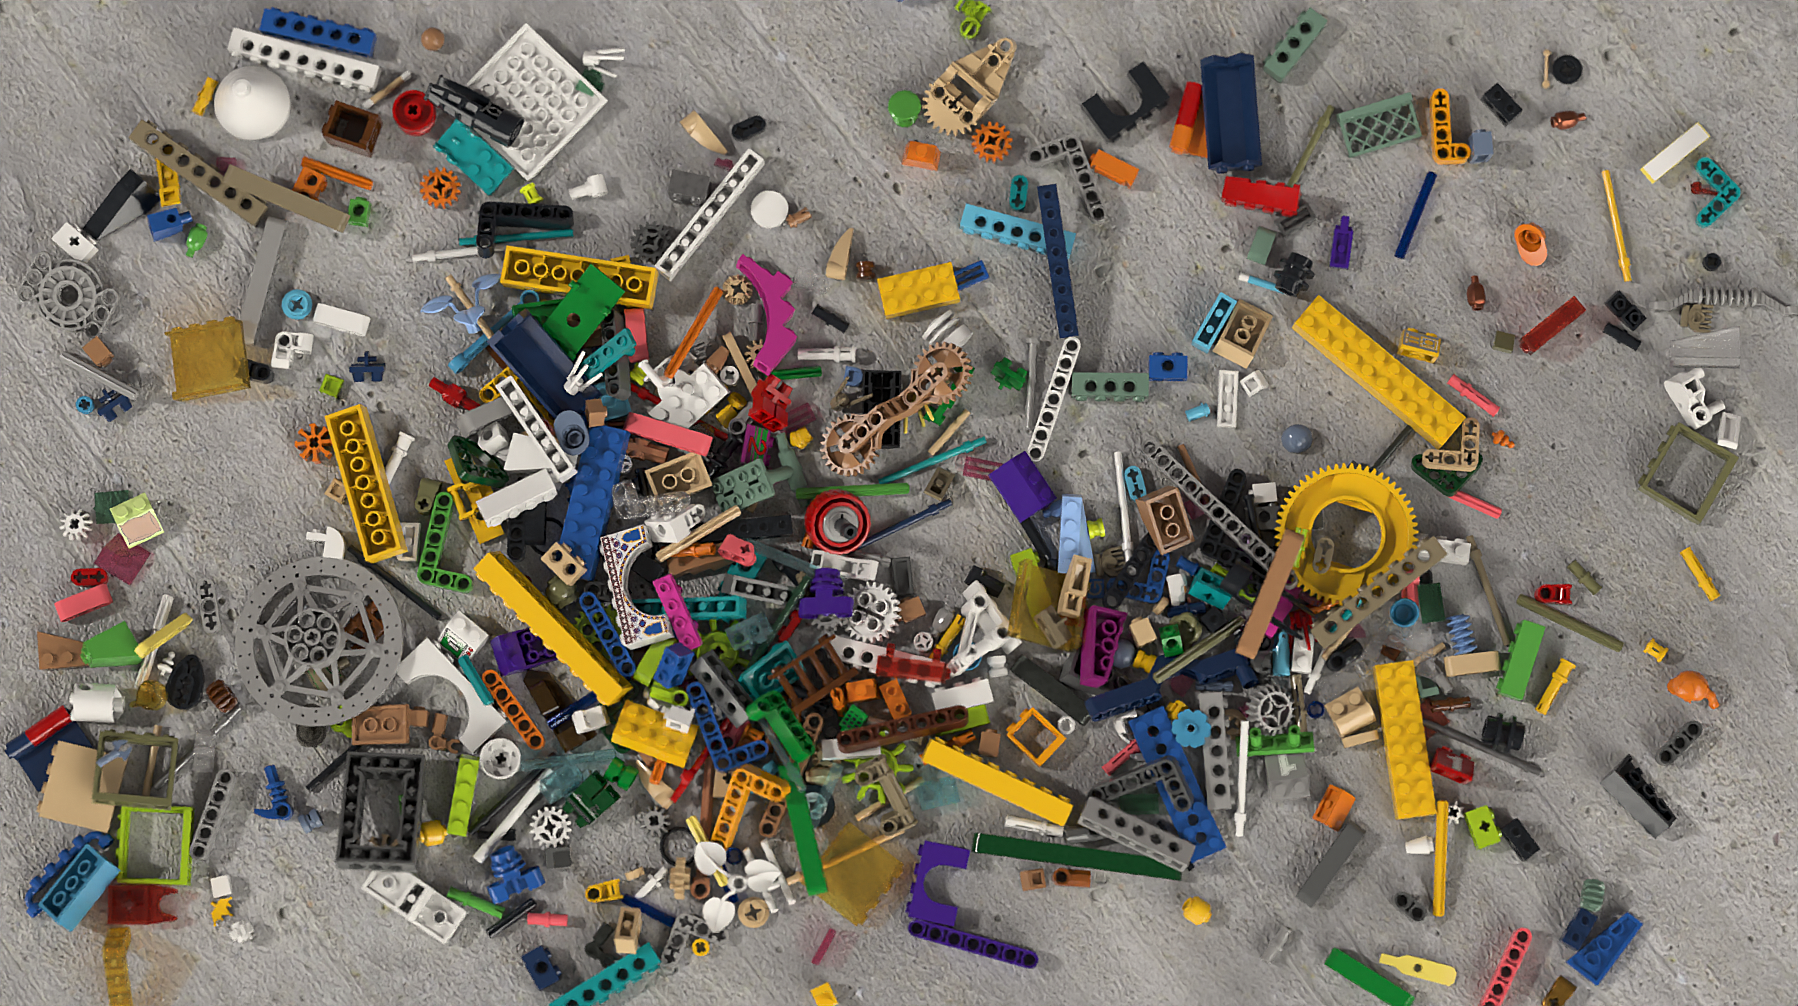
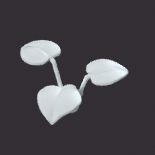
M714 842L697 843L694 852L697 868L706 875H712L717 869L729 878L727 884L731 889L730 892L722 897V900L713 897L706 901L703 906V917L711 932L722 930L733 919L735 914L734 904L725 901L729 896L735 894L736 891H743L746 885L755 892L766 891L771 887L781 871L772 863L757 859L750 861L745 866L747 876L731 875L720 867L726 861V851L720 844Z

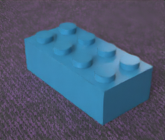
M87 843L38 906L57 924L72 932L120 872V869L100 851Z

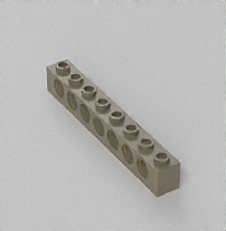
M141 119L128 137L130 141L256 228L269 210L265 200L258 197L254 198L247 192L223 183L224 176L218 173L220 171L219 168L213 164L208 166L203 162L204 158L197 153L191 154L187 151L189 148L180 141L178 144L175 143L169 133L166 131L161 133L156 129L158 127L150 120L145 122ZM151 135L158 136L157 142L153 144L148 142V138ZM172 146L174 148L173 152L169 155L164 154V148ZM182 157L189 158L187 165L179 164ZM197 168L205 169V173L202 176L195 175ZM217 178L221 181L218 187L210 185L213 179ZM228 190H235V197H226ZM246 200L252 202V206L249 209L242 208V203Z
M1426 536L1419 542L1420 547L1416 550L1413 548L1409 549L1403 554L1405 558L1400 562L1396 559L1388 566L1390 570L1385 574L1382 571L1372 578L1374 580L1372 584L1368 586L1365 583L1357 589L1359 594L1355 597L1348 596L1342 601V607L1338 610L1334 607L1326 613L1328 617L1325 620L1321 621L1318 619L1311 625L1313 629L1310 630V633L1321 647L1326 649L1447 556L1448 553L1434 536L1431 538ZM1420 551L1428 552L1429 559L1427 561L1419 559L1418 554ZM1404 563H1412L1414 566L1413 572L1406 573L1403 570ZM1390 574H1395L1398 577L1396 585L1388 583L1387 578ZM1380 586L1383 589L1382 596H1374L1372 594L1373 587ZM1359 598L1367 600L1366 608L1361 609L1357 606L1356 602ZM1343 610L1351 611L1352 618L1350 620L1342 619L1341 612ZM1330 621L1337 625L1336 631L1332 633L1326 630V624Z

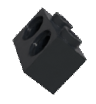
M1498 82L1484 93L1480 99L1505 127L1513 122L1523 111Z
M1518 818L1513 819L1500 829L1502 836L1522 862L1541 850Z

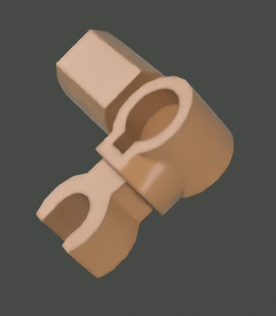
M435 713L432 727L434 735L429 739V746L433 750L445 751V749H448L451 753L457 754L458 751L453 750L451 746L453 743H460L458 739L447 741V738L441 737L442 734L445 735L448 715Z

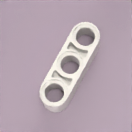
M318 303L312 322L365 337L371 318Z

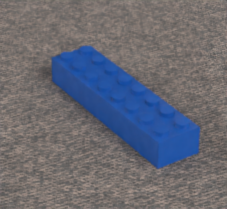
M588 426L589 444L581 454L578 473L576 474L559 542L561 544L563 542L572 549L570 553L574 557L579 556L586 563L584 566L588 570L580 579L588 581L595 580L601 555L599 548L601 544L600 538L606 535L631 435L628 431L609 426ZM561 551L557 552L555 558L556 561H560L562 559L563 555ZM574 564L569 566V574L575 573L576 566Z

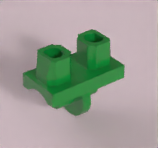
M1004 357L1000 362L997 361L994 364L991 374L996 377L994 380L1000 383L999 390H1002L1005 386L1010 390L1013 387L1020 391L1026 380L1027 371L1021 367L1016 372L1009 369L1012 362Z

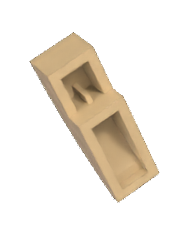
M1073 555L1057 607L1059 615L1070 618L1080 616L1082 600L1087 592L1092 559Z

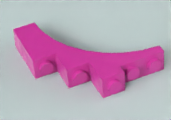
M742 254L738 259L736 268L750 280L759 293L767 320L765 342L756 356L753 366L769 376L794 346L798 337L793 330L785 328V325L793 317L795 308H793L790 302L782 300L790 291L793 281L788 275L782 274L779 271L774 276L771 275L768 269L760 267L754 259Z

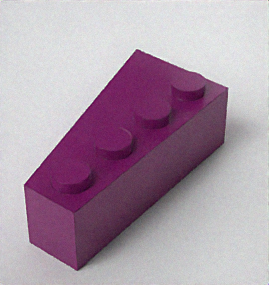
M1095 605L1083 612L1080 685L1098 688L1108 681L1114 661L1113 657L1115 651H1117L1118 640L1122 634L1123 623L1128 613Z

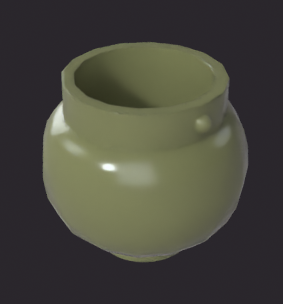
M558 575L547 581L548 586L545 588L546 597L559 609L569 605L580 596L579 592H577L576 583L573 586H568Z

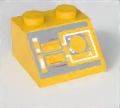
M1407 328V330L1404 329L1401 333L1396 354L1433 364L1439 356L1441 339L1437 338V335L1433 333H1426L1425 335L1418 333L1417 329Z

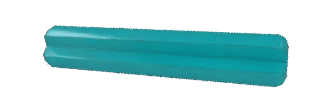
M467 655L461 656L458 659V663L483 705L492 704L494 699Z

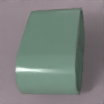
M1259 226L1247 259L1265 265L1277 232Z

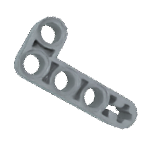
M500 397L462 414L456 423L463 437L470 439L478 435V431L493 422L505 420L514 416V413L504 398Z

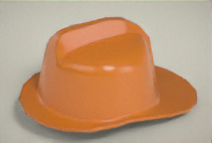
M1534 222L1519 225L1515 230L1514 236L1521 258L1529 265H1541L1547 257L1546 236L1543 228Z

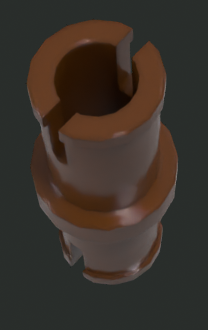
M1447 697V699L1431 700L1430 706L1438 705V707L1430 708L1431 712H1454L1456 709L1471 708V703L1463 704V702L1470 701V697Z

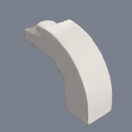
M813 550L809 569L834 568L840 571V577L875 581L879 562Z

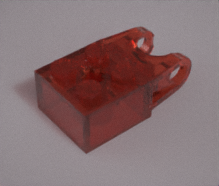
M143 884L108 885V925H148L177 921L178 916L164 913L161 910L160 901L166 895L177 894L178 889ZM128 899H130L131 902H133L134 906H132L130 910L128 909V906L125 907L124 904L125 902H128Z

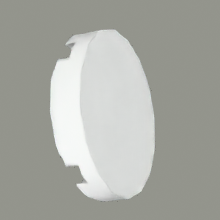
M775 191L759 193L751 204L753 220L759 226L766 229L781 226L788 216L786 199Z

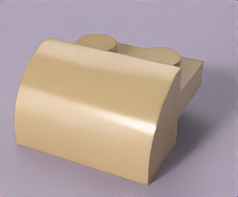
M1359 687L1324 705L1341 739L1376 721L1374 712L1370 704L1365 700Z

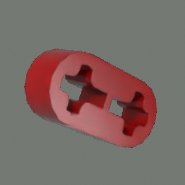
M80 568L74 570L71 574V581L79 587L107 584L109 580L108 573L101 568ZM98 572L104 575L100 582L97 579H92V576H98ZM79 573L83 576H88V579H82L81 583L75 578L79 576Z

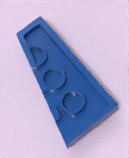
M1626 912L1565 963L1595 986H1598L1642 927L1643 923L1629 912Z

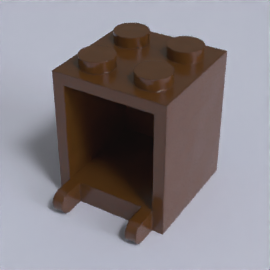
M336 100L334 105H331L328 115L330 117L328 122H325L322 127L323 137L330 145L371 158L384 124L380 116ZM341 119L346 120L347 124L342 137L335 136Z

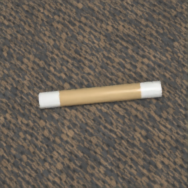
M407 70L364 102L363 106L365 109L368 110L411 78L410 72Z

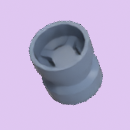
M316 808L310 810L307 815L302 814L298 816L300 825L306 834L312 832L313 828H319L324 825Z

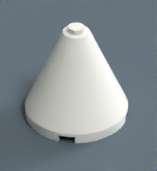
M246 66L228 74L219 84L214 98V109L219 123L230 135L244 141L267 139L276 134L286 123L291 108L290 96L285 83L276 73L260 66Z

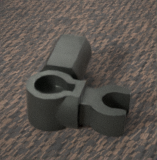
M603 922L593 936V942H588L585 946V953L594 960H600V964L604 968L608 967L604 963L606 957L614 959L610 953H603L604 949L600 947V944L604 945L615 930L606 922Z

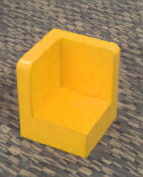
M828 982L810 990L818 1006H834L838 1004Z

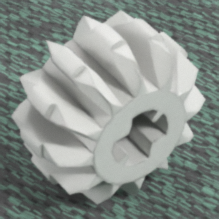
M71 509V515L65 512L66 520L60 519V522L65 525L59 527L60 530H65L63 536H69L71 541L75 537L77 541H81V535L87 538L88 534L86 531H92V528L88 527V525H91L93 521L87 520L90 515L88 513L83 514L82 509H79L77 513L75 509ZM75 521L78 522L79 527L77 529L73 524Z

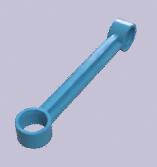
M526 290L522 293L518 304H524V297L528 294L535 295L537 302H540V299L535 291ZM512 309L490 328L494 334L513 319ZM485 333L463 353L458 354L450 361L448 366L455 374L463 371L470 361L489 345L487 343L489 339Z

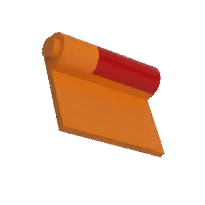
M1186 82L1169 148L1175 154L1182 155L1187 153L1207 158L1202 84Z

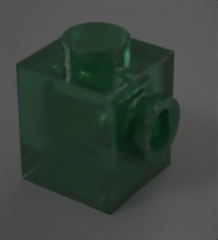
M584 69L582 76L601 93L605 85L601 73L595 69H590V71ZM579 80L575 89L593 97L594 92Z

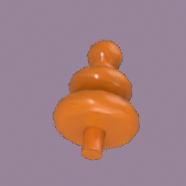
M1503 430L1492 433L1494 444L1500 442L1501 446L1508 445L1509 448L1515 446L1513 441H1509V436L1504 435Z

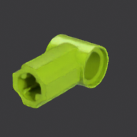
M656 680L653 681L649 697L671 703L674 706L684 707L687 704L688 695L684 688L672 687L666 689ZM682 693L685 697L682 701H676L674 699L675 694Z

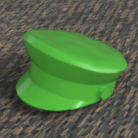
M897 91L889 99L888 110L898 126L910 127L918 118V114L921 111V102L919 97L911 91Z

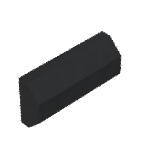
M863 370V396L873 394V397L862 401V415L869 413L876 405L901 394V371ZM881 417L877 418L876 424L880 423ZM900 421L895 422L884 432L881 449L900 448ZM865 429V430L863 431V433H862V436H863V437H864V436L866 435V433H867V430H866V429Z

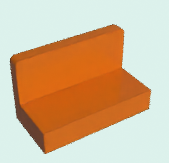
M1329 784L1312 819L1339 832L1356 798L1345 790Z

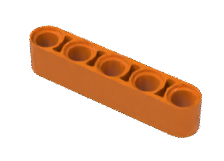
M494 670L485 671L482 675L484 684L521 737L532 750L539 751L545 746L544 736L501 676ZM490 674L496 675V681L493 684H488L486 681L487 676ZM500 690L507 691V697L503 700L498 699V692ZM513 705L519 708L516 715L509 714V708ZM523 721H529L530 727L526 731L520 729V724ZM538 736L541 738V743L539 746L534 747L531 744V740L533 737Z

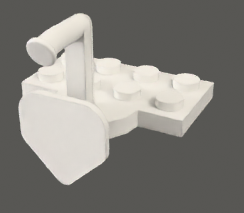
M674 355L667 357L654 370L649 365L647 359L642 360L638 367L642 368L647 375L643 381L648 382L651 380L657 386L658 394L662 400L649 412L653 419L689 429L730 393L706 363H703L692 374L686 370L678 369L675 376L669 379L664 375V371Z

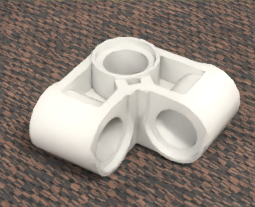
M285 331L278 333L275 338L271 366L273 368L291 370L294 352L311 354L314 335ZM283 337H289L290 339L286 346L281 345Z

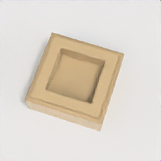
M336 478L332 480L324 493L340 504L343 503L347 496L343 482Z

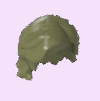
M1190 612L1174 616L1168 624H1178L1183 652L1189 650L1193 643L1198 641L1202 632V625Z

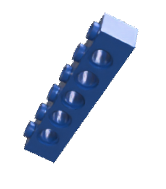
M275 7L264 9L259 28L263 35L372 59L377 36L369 28H362L360 30L351 24H344L342 26L328 19L324 22L318 20L315 16L307 15V17H302L299 13L293 11L284 13L281 12V9ZM286 20L287 23L284 27H278L279 21ZM299 24L305 25L302 31H296V27ZM316 29H323L321 35H314ZM335 33H342L339 39L335 40L332 38ZM353 37H360L358 43H351V39Z

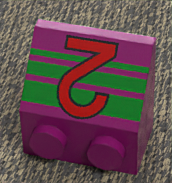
M747 424L741 457L742 466L762 458L765 467L770 465L771 455H768L769 447H773L774 436H771L770 430Z

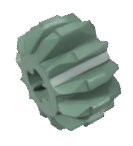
M1593 878L1584 881L1580 897V906L1589 912H1597L1601 909L1605 889L1603 881Z

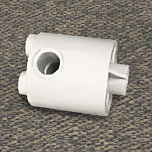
M75 683L74 692L70 694V704H73L71 720L116 723L125 710V697L120 693L119 686L114 684Z

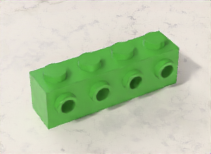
M1522 620L1516 624L1514 629L1516 637L1514 642H1510L1508 648L1510 656L1503 663L1502 670L1504 674L1502 678L1498 679L1496 688L1499 690L1497 694L1517 701L1523 699L1546 628L1545 626L1527 620Z

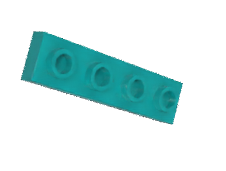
M624 328L580 363V370L585 364L588 365L584 374L589 380L599 373H602L601 378H604V370L623 355L633 356L636 350L634 347L637 344L630 329Z

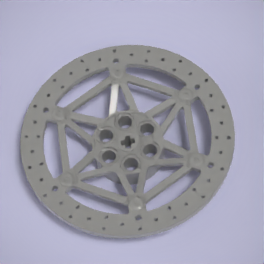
M312 557L292 562L267 577L255 589L244 606L235 637V653L239 673L253 698L263 708L282 720L311 727L329 726L347 721L372 706L392 682L399 667L403 650L404 633L401 615L393 596L386 586L374 574L356 563L345 559ZM313 576H335L356 584V587L351 592L308 585L307 578ZM293 583L295 590L265 625H259L260 617L270 601L281 590ZM317 592L347 597V599L325 611L319 609L310 593ZM368 595L374 601L382 618L384 644H377L363 600ZM298 597V613L289 621L288 625L272 627ZM304 597L310 604L311 609L304 610ZM350 605L341 620L333 616L337 611ZM356 607L359 608L369 639L368 643L346 633L344 630ZM312 617V623L306 625L307 618ZM327 620H331V625L325 628L324 623ZM285 631L284 639L273 635V633ZM299 631V638L294 640L293 635ZM314 636H318V638H315L316 641L313 642L312 640L314 639ZM336 637V644L330 646L331 639ZM256 638L262 639L275 679V683L271 687L264 681L257 666L254 650ZM270 640L285 646L289 654L282 676H280ZM346 640H350L365 648L344 650ZM305 649V656L299 658L300 651ZM324 652V658L318 661L319 653ZM366 655L359 666L340 686L337 659L341 656ZM374 657L381 658L375 673L368 683L359 692L346 700L344 696L345 691ZM294 660L300 663L301 667L288 677ZM331 665L334 686L325 676L322 668ZM311 668L320 677L328 691L292 686L291 684ZM286 691L326 697L330 698L332 705L317 708L303 707L282 699V696Z

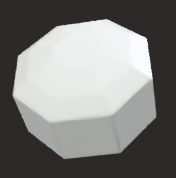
M1062 716L1057 721L1058 731L1061 734L1070 735L1075 730V721L1071 716Z

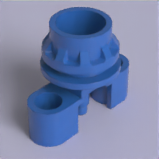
M513 845L502 847L490 854L492 860L491 869L494 871V877H503V879L487 886L493 904L510 899L509 895L521 893L525 888H529L530 891L545 884V879L539 866H533L520 871L526 863Z

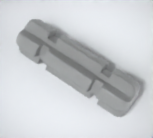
M855 550L853 555L855 559L879 562L878 565L881 564L883 567H889L891 558L888 556L881 557V555L875 553H863L862 550Z

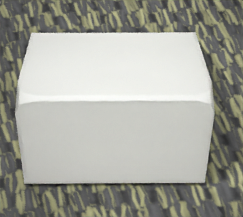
M1260 370L1252 372L1240 381L1249 397L1269 386Z
M230 875L210 879L214 898L233 894Z

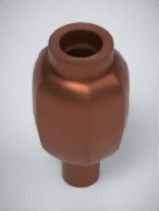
M1560 111L1550 118L1552 128L1559 130L1575 127L1578 121L1586 120L1585 113L1577 114L1575 111Z
M1478 275L1471 276V284L1467 288L1468 304L1472 307L1473 311L1483 310V305L1486 303L1485 290L1483 285L1479 283Z

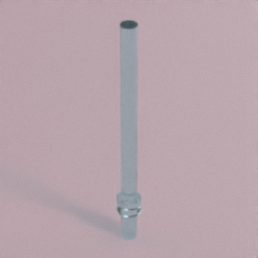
M765 717L758 720L787 769L788 777L791 781H794L800 792L805 791L806 786L800 778L799 770L794 768Z

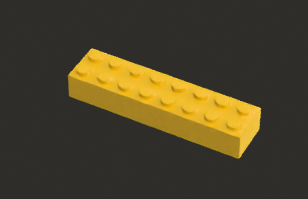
M507 245L500 283L503 287L566 296L571 290V287L568 286L572 280L577 282L592 263L625 290V293L616 304L653 309L659 272L654 267Z
M358 404L324 416L365 561L373 564L408 552L367 407Z
M1409 660L1374 665L1372 670L1395 820L1435 815L1437 811L1414 662Z
M930 738L921 757L923 762L1064 827L1073 807L1069 803V798L1060 794L1057 797L1053 796V791L1043 786L1038 789L1034 787V782L1023 778L1021 781L1017 779V774L1007 769L1004 773L999 770L1000 767L990 761L985 764L981 762V757L973 753L968 756L964 754L965 750L953 745L951 748L941 738Z

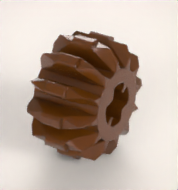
M218 679L206 688L209 699L221 712L226 713L238 704L235 693L223 680Z

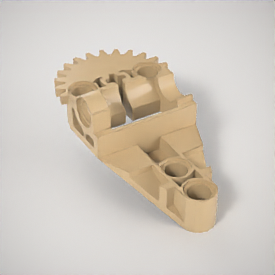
M1001 38L998 42L989 44L985 48L957 61H953L947 70L934 82V85L929 84L931 91L925 90L929 97L923 98L928 104L923 105L922 108L928 109L924 116H931L927 122H935L932 127L933 129L940 126L939 133L946 129V135L949 136L951 130H953L954 136H957L958 130L965 134V127L971 131V125L977 126V121H980L1000 95L1016 51V42L1013 39ZM1005 41H1008L1011 45L1010 50L1007 52L1002 48ZM994 55L999 60L996 66H993L990 62L991 57ZM957 74L983 96L977 104L965 95L956 103L958 107L952 108V101H957L963 94L951 82ZM939 87H942L945 91L942 97H939L936 93ZM968 111L973 115V119L970 122L965 119V114Z

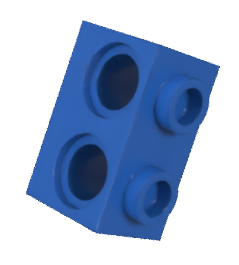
M681 642L666 646L654 679L666 689L682 685L694 652Z

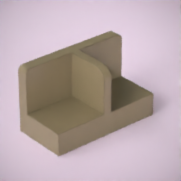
M1052 605L1033 617L1054 650L1073 637L1064 624L1067 617L1061 619Z

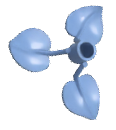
M487 274L477 278L472 283L473 288H475L476 306L459 312L451 302L453 300L452 296L444 295L427 302L421 309V313H436L450 306L456 312L453 317L454 320L465 324L469 334L477 333L482 330L477 324V320L485 312V308L479 306V291L495 285L501 279V274Z

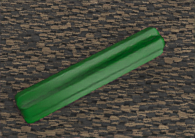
M821 366L778 369L773 370L771 374L780 380L821 377L822 368Z

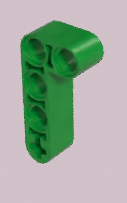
M772 690L760 696L746 708V715L752 721H758L763 717L766 718L795 762L802 763L815 752L812 740L778 691Z

